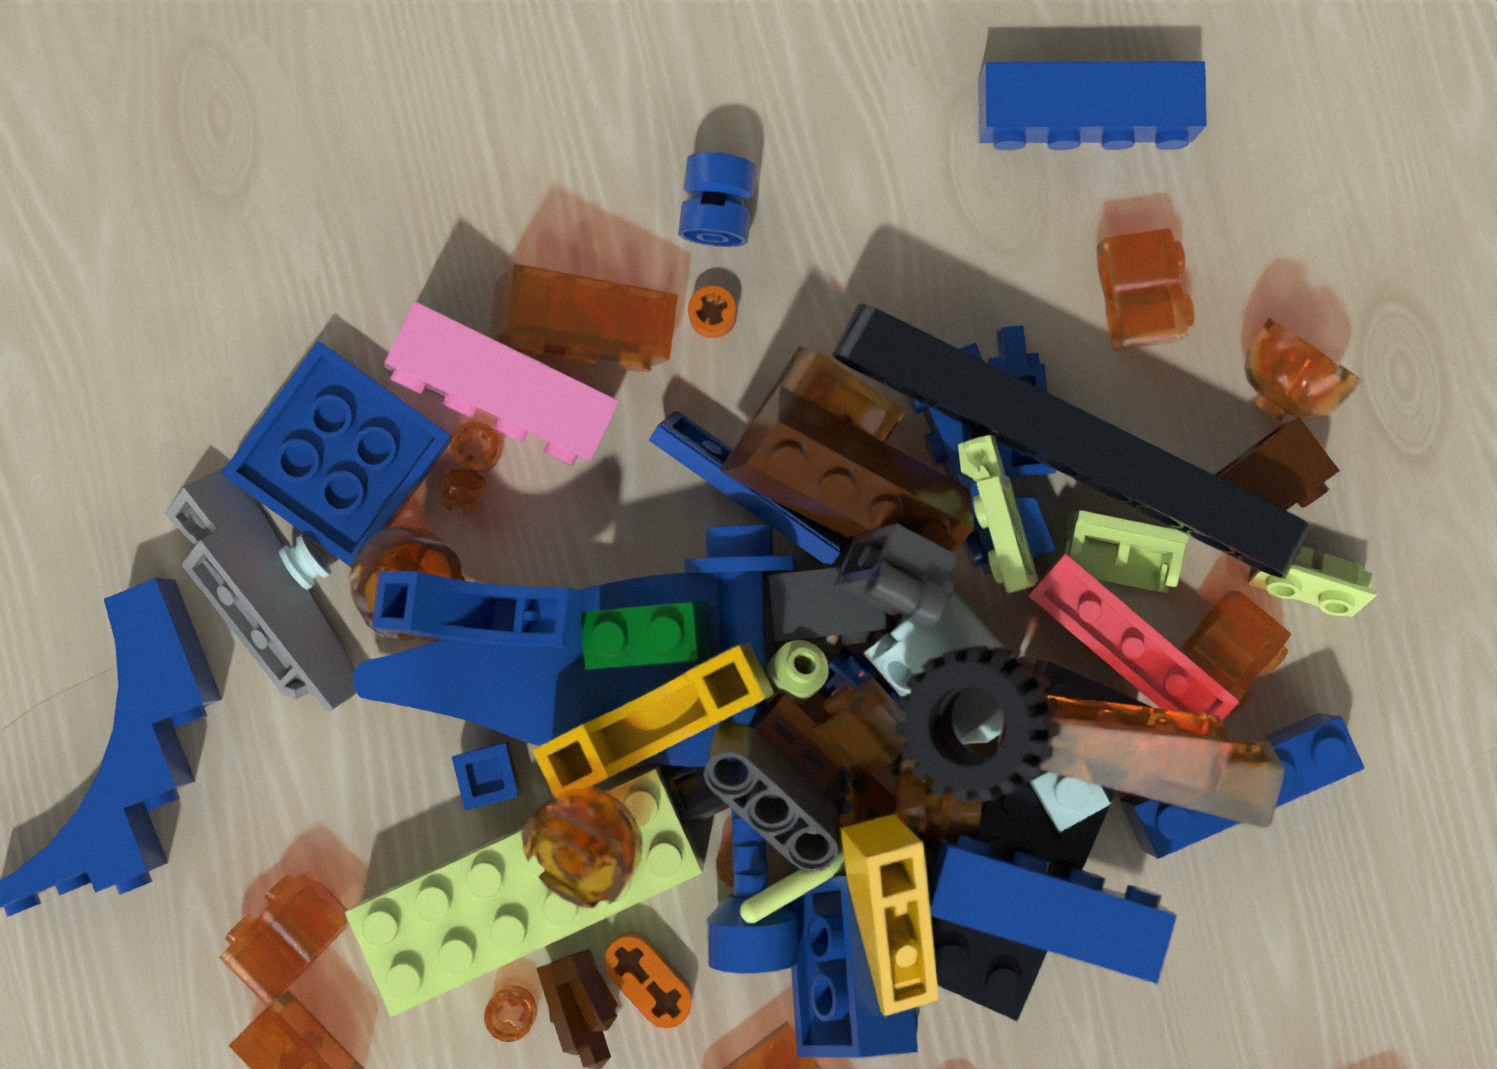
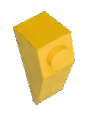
M896 814L841 828L847 883L881 1012L884 1016L939 1000L923 842Z

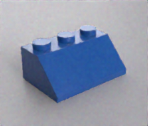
M847 877L830 878L789 902L787 907L797 915L798 963L791 967L797 1057L864 1058L918 1052V1017L915 1009L910 1008L884 1016L880 1010Z

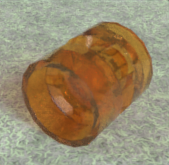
M901 756L895 814L912 832L927 833L933 825H939L945 835L959 836L963 834L977 837L982 807L980 798L970 802L955 801V793L950 792L944 796L939 795V806L926 803L927 787L932 788L935 781L932 778H928L920 782L912 773L918 766L914 757L904 761L903 756Z

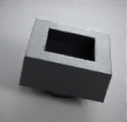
M677 766L662 774L680 820L686 828L729 808L707 785L704 777L705 767Z

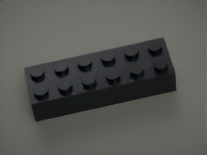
M1037 660L1032 673L1035 676L1044 674L1050 683L1049 686L1044 688L1048 699L1056 697L1059 710L1052 712V721L1060 722L1059 736L1052 738L1050 745L1055 747L1050 760L1042 763L1040 767L1045 770L1079 751L1083 753L1108 800L1112 803L1152 706L1051 661ZM1003 737V739H1002V741H1001V744H1000V746H999L997 752L999 751L1000 747L1002 746V743H1003V741H1004V737ZM1028 781L1019 788L993 800L981 802L979 798V804L972 808L961 834L992 843L993 849L991 854L1011 860L1014 858L1015 851L1043 858L1050 862L1048 871L1069 877L1071 868L1083 870L1110 805L1059 832L1054 827L1031 783ZM935 917L931 928L937 986L1018 1022L1048 951Z

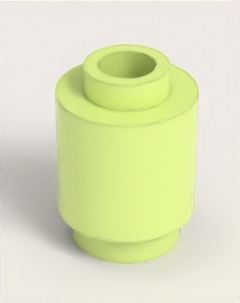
M793 640L784 644L766 663V677L774 692V695L768 697L767 700L771 702L777 693L786 694L798 707L803 705L827 680L829 668L824 653L816 645L805 640Z

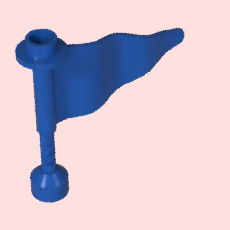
M772 526L708 527L705 528L706 558L684 559V572L637 577L580 589L584 591L582 612L707 601L712 657L697 661L585 670L582 628L580 624L578 649H538L441 639L413 649L358 663L353 673V687L359 697L367 700L416 708L470 721L513 738L541 746L582 724L607 714L663 686L685 672L741 644L750 643L766 675L763 571L796 570V556H773ZM767 698L641 761V763L705 767L714 731L719 726L730 722L744 723L751 727L767 707ZM725 757V758H726L727 760H729V761H733V762L741 761V760L738 759V758ZM731 808L734 893L729 894L707 918L708 965L712 969L729 973H766L791 968L798 963L797 915L784 905L755 923L746 922L741 917V905L746 900L768 888L766 839Z

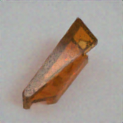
M1047 695L1048 699L1053 697L1057 699L1059 710L1052 712V721L1060 722L1059 736L1051 739L1050 745L1055 747L1051 759L1040 766L1043 771L1261 828H1267L1271 825L1285 769L1271 742L1230 740L1219 715ZM1004 716L1002 720V726L997 747L998 751L1002 746L1005 737Z

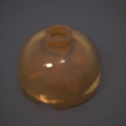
M1270 318L1266 319L1246 350L1243 366L1246 380L1259 393L1253 403L1280 422L1287 413L1303 420L1320 419L1336 411L1362 381L1348 369L1334 363L1323 352Z
M412 525L386 528L369 537L355 553L348 572L351 599L367 626L372 628L379 571L422 572L465 581V578L462 576L461 562L451 546L428 529ZM373 629L383 637L399 640L415 638L414 635Z
M593 787L567 789L541 805L527 820L522 831L523 852L528 862L535 855L538 863L544 869L538 878L559 897L583 908H595L600 901H608V905L615 902L628 887L642 860V832L633 814L623 802L613 795Z

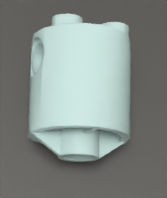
M952 587L948 594L945 609L931 629L924 630L904 620L902 616L895 623L897 627L890 634L889 632L885 633L868 647L863 654L901 697L911 692L905 686L911 675L922 673L924 670L921 665L931 658L941 657L945 652L974 646H987L990 649L1005 647ZM974 687L965 688L959 694L952 710V724L955 734L962 744H985L1005 730V719L1002 710L989 694Z

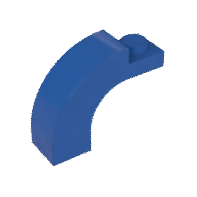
M379 571L372 629L502 646L538 649H578L584 591L566 587H524L486 584L422 572Z

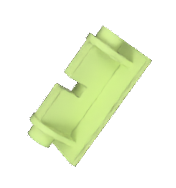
M1301 546L1287 578L1274 577L1257 570L1248 580L1249 585L1265 589L1274 597L1296 599L1318 606L1323 612L1334 616L1353 617L1377 596V591L1369 588L1372 582V573L1364 571L1363 564L1324 553L1319 558L1318 569L1311 567L1314 549Z

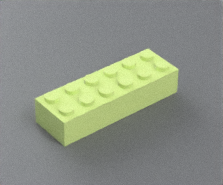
M660 764L371 896L346 911L345 915L390 1017L398 1015L702 874L704 868L703 859L689 828H686L680 820L662 777L663 771Z

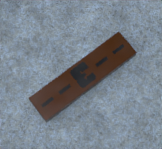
M777 693L752 724L751 728L757 731L834 803L839 811L840 826L842 828L892 815L906 808L786 694ZM922 824L913 829L912 832L923 842L925 856L938 837Z

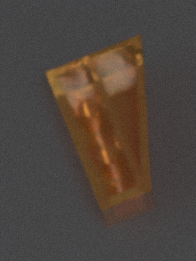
M514 264L496 281L488 337L519 352L562 354L568 360L583 363H598V359L619 361V368L635 372H651L652 366H657L670 360L678 294Z

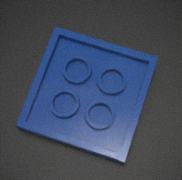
M318 341L221 474L349 567L359 570L451 444L454 437Z

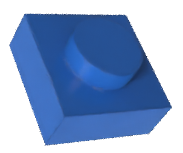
M509 741L452 756L465 811L517 798L522 795Z

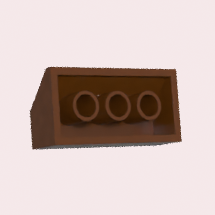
M782 385L777 388L721 466L720 473L850 542L853 541L855 535L898 524L954 553L974 530L969 489Z

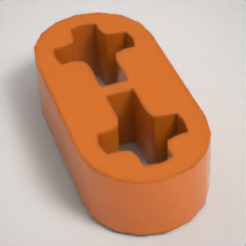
M631 931L621 933L615 937L609 944L604 957L605 971L611 981L642 1015L656 1027L664 1029L674 1028L683 1023L690 1013L693 999L691 987L686 979L644 935ZM623 947L630 952L636 947L642 951L639 964L648 975L643 978L631 966L622 971L617 966L621 957L617 949ZM654 981L665 993L676 989L680 993L676 1003L679 1010L674 1012L669 1007L664 1008L661 1012L657 1010L655 1005L658 995L650 984Z

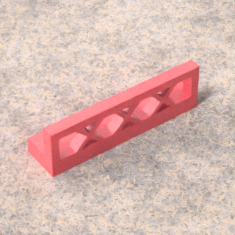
M1063 552L1045 574L1038 579L1039 582H1036V586L1025 588L1031 599L1200 743L1211 734L1240 702L1067 553Z

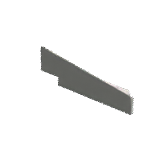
M225 467L184 486L165 512L176 527L195 545L181 565L281 693L294 699H298L308 693L314 695L323 705L324 710L331 712L355 696L357 692L353 687V673L355 671L353 665L309 590L303 588L284 565L279 554V549L283 546L254 497L221 474Z

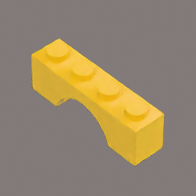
M750 643L741 644L685 672L663 686L607 714L582 724L532 751L557 803L774 695V692Z

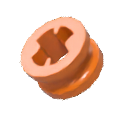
M709 285L701 287L689 300L688 314L691 326L698 334L705 338L716 339L724 337L732 330L736 323L737 308L735 300L728 290L720 286ZM714 299L715 306H718L721 301L727 307L721 311L722 321L714 325L711 324L710 318H707L704 323L698 317L704 313L703 303Z

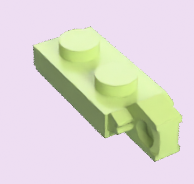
M987 435L958 444L961 472L973 478L980 495L973 497L978 522L982 529L989 528L995 549L989 551L988 556L991 571L998 584L1004 582L1007 593L1036 586V582L1039 581L1009 476L1005 475L995 436Z

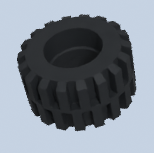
M987 646L968 647L945 652L941 657L931 658L921 665L924 670L922 673L911 675L905 684L911 692L908 695L899 697L896 708L906 712L905 720L895 722L896 735H906L908 745L899 749L904 761L914 757L918 763V766L912 773L920 782L932 778L935 782L931 790L941 796L954 792L955 801L970 802L980 798V801L984 802L1019 788L1043 770L1040 766L1051 759L1055 747L1050 745L1051 739L1059 736L1060 722L1052 721V712L1059 710L1056 697L1048 699L1044 688L1050 685L1044 674L1035 676L1030 671L1034 664L1024 656L1014 658L1011 656L1012 650L1002 647L992 649ZM974 687L986 692L997 702L1002 710L1005 719V737L999 751L993 756L987 757L973 753L960 742L955 734L952 724V710L957 697L965 688Z

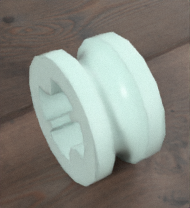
M301 534L296 538L297 544L295 547L289 548L284 546L279 549V554L294 579L303 588L309 590L314 587V579L316 577L327 578L331 575L332 571L317 546L306 535Z

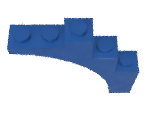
M154 578L104 599L115 639L118 675L113 730L100 770L75 814L44 849L14 873L0 880V908H4L7 917L41 904L38 893L56 886L59 896L92 883L95 893L116 885L117 891L121 895L153 882L149 871L167 864L148 811L180 799L177 789L195 782L174 727L179 728L207 717L205 707L222 700L174 579Z

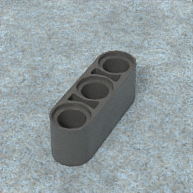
M730 722L719 726L712 734L704 770L705 781L710 789L793 865L810 872L821 871L830 867L836 860L839 843L840 816L834 803L753 728L739 722ZM725 757H734L740 759L741 761L733 762L727 760ZM766 795H775L781 798H771Z

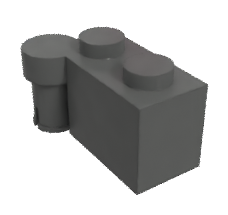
M895 524L855 535L833 586L890 615L902 614L904 620L924 630H928L936 624L945 609L948 594L954 583V574L950 572L958 555Z

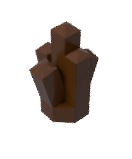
M591 948L542 965L536 968L549 1007L550 1022L554 1023L562 1051L576 1056L579 1055L584 1068L601 1069L611 1058L603 1031H608L617 1017L615 1010L618 1004L597 970Z

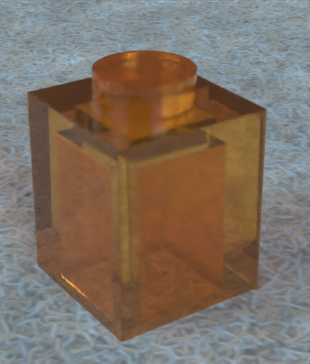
M874 677L855 688H852L847 683L835 690L824 701L823 707L827 711L813 728V731L856 780L893 762L900 753L899 748L904 747L907 742L906 735H896L895 722L905 720L904 712L896 709L897 704Z

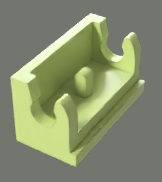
M1079 510L1068 516L1062 553H1067L1098 581L1168 594L1170 586H1177L1185 545L1188 542L1189 536L1175 529Z

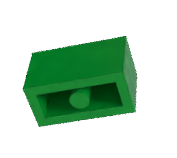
M707 601L582 612L581 628L585 670L697 661L712 657Z

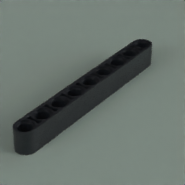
M857 304L832 354L835 359L849 368L986 436L993 435L996 441L1271 576L1287 578L1311 528L1310 524L1302 518L875 307Z

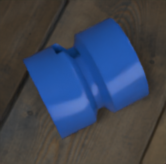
M704 152L688 156L683 190L690 195V199L682 202L678 235L687 241L708 246L740 247L746 245L749 236L751 211L744 206V203L753 197L757 166L745 158L730 154Z

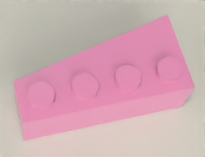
M416 301L413 302L384 362V369L393 372L390 380L419 394L422 393L424 387L445 396L442 402L444 406L467 417L473 418L477 411L495 419L496 423L493 429L515 440L524 442L526 435H529L547 443L543 451L545 454L571 466L574 465L577 458L583 461L592 460L619 403L618 400Z

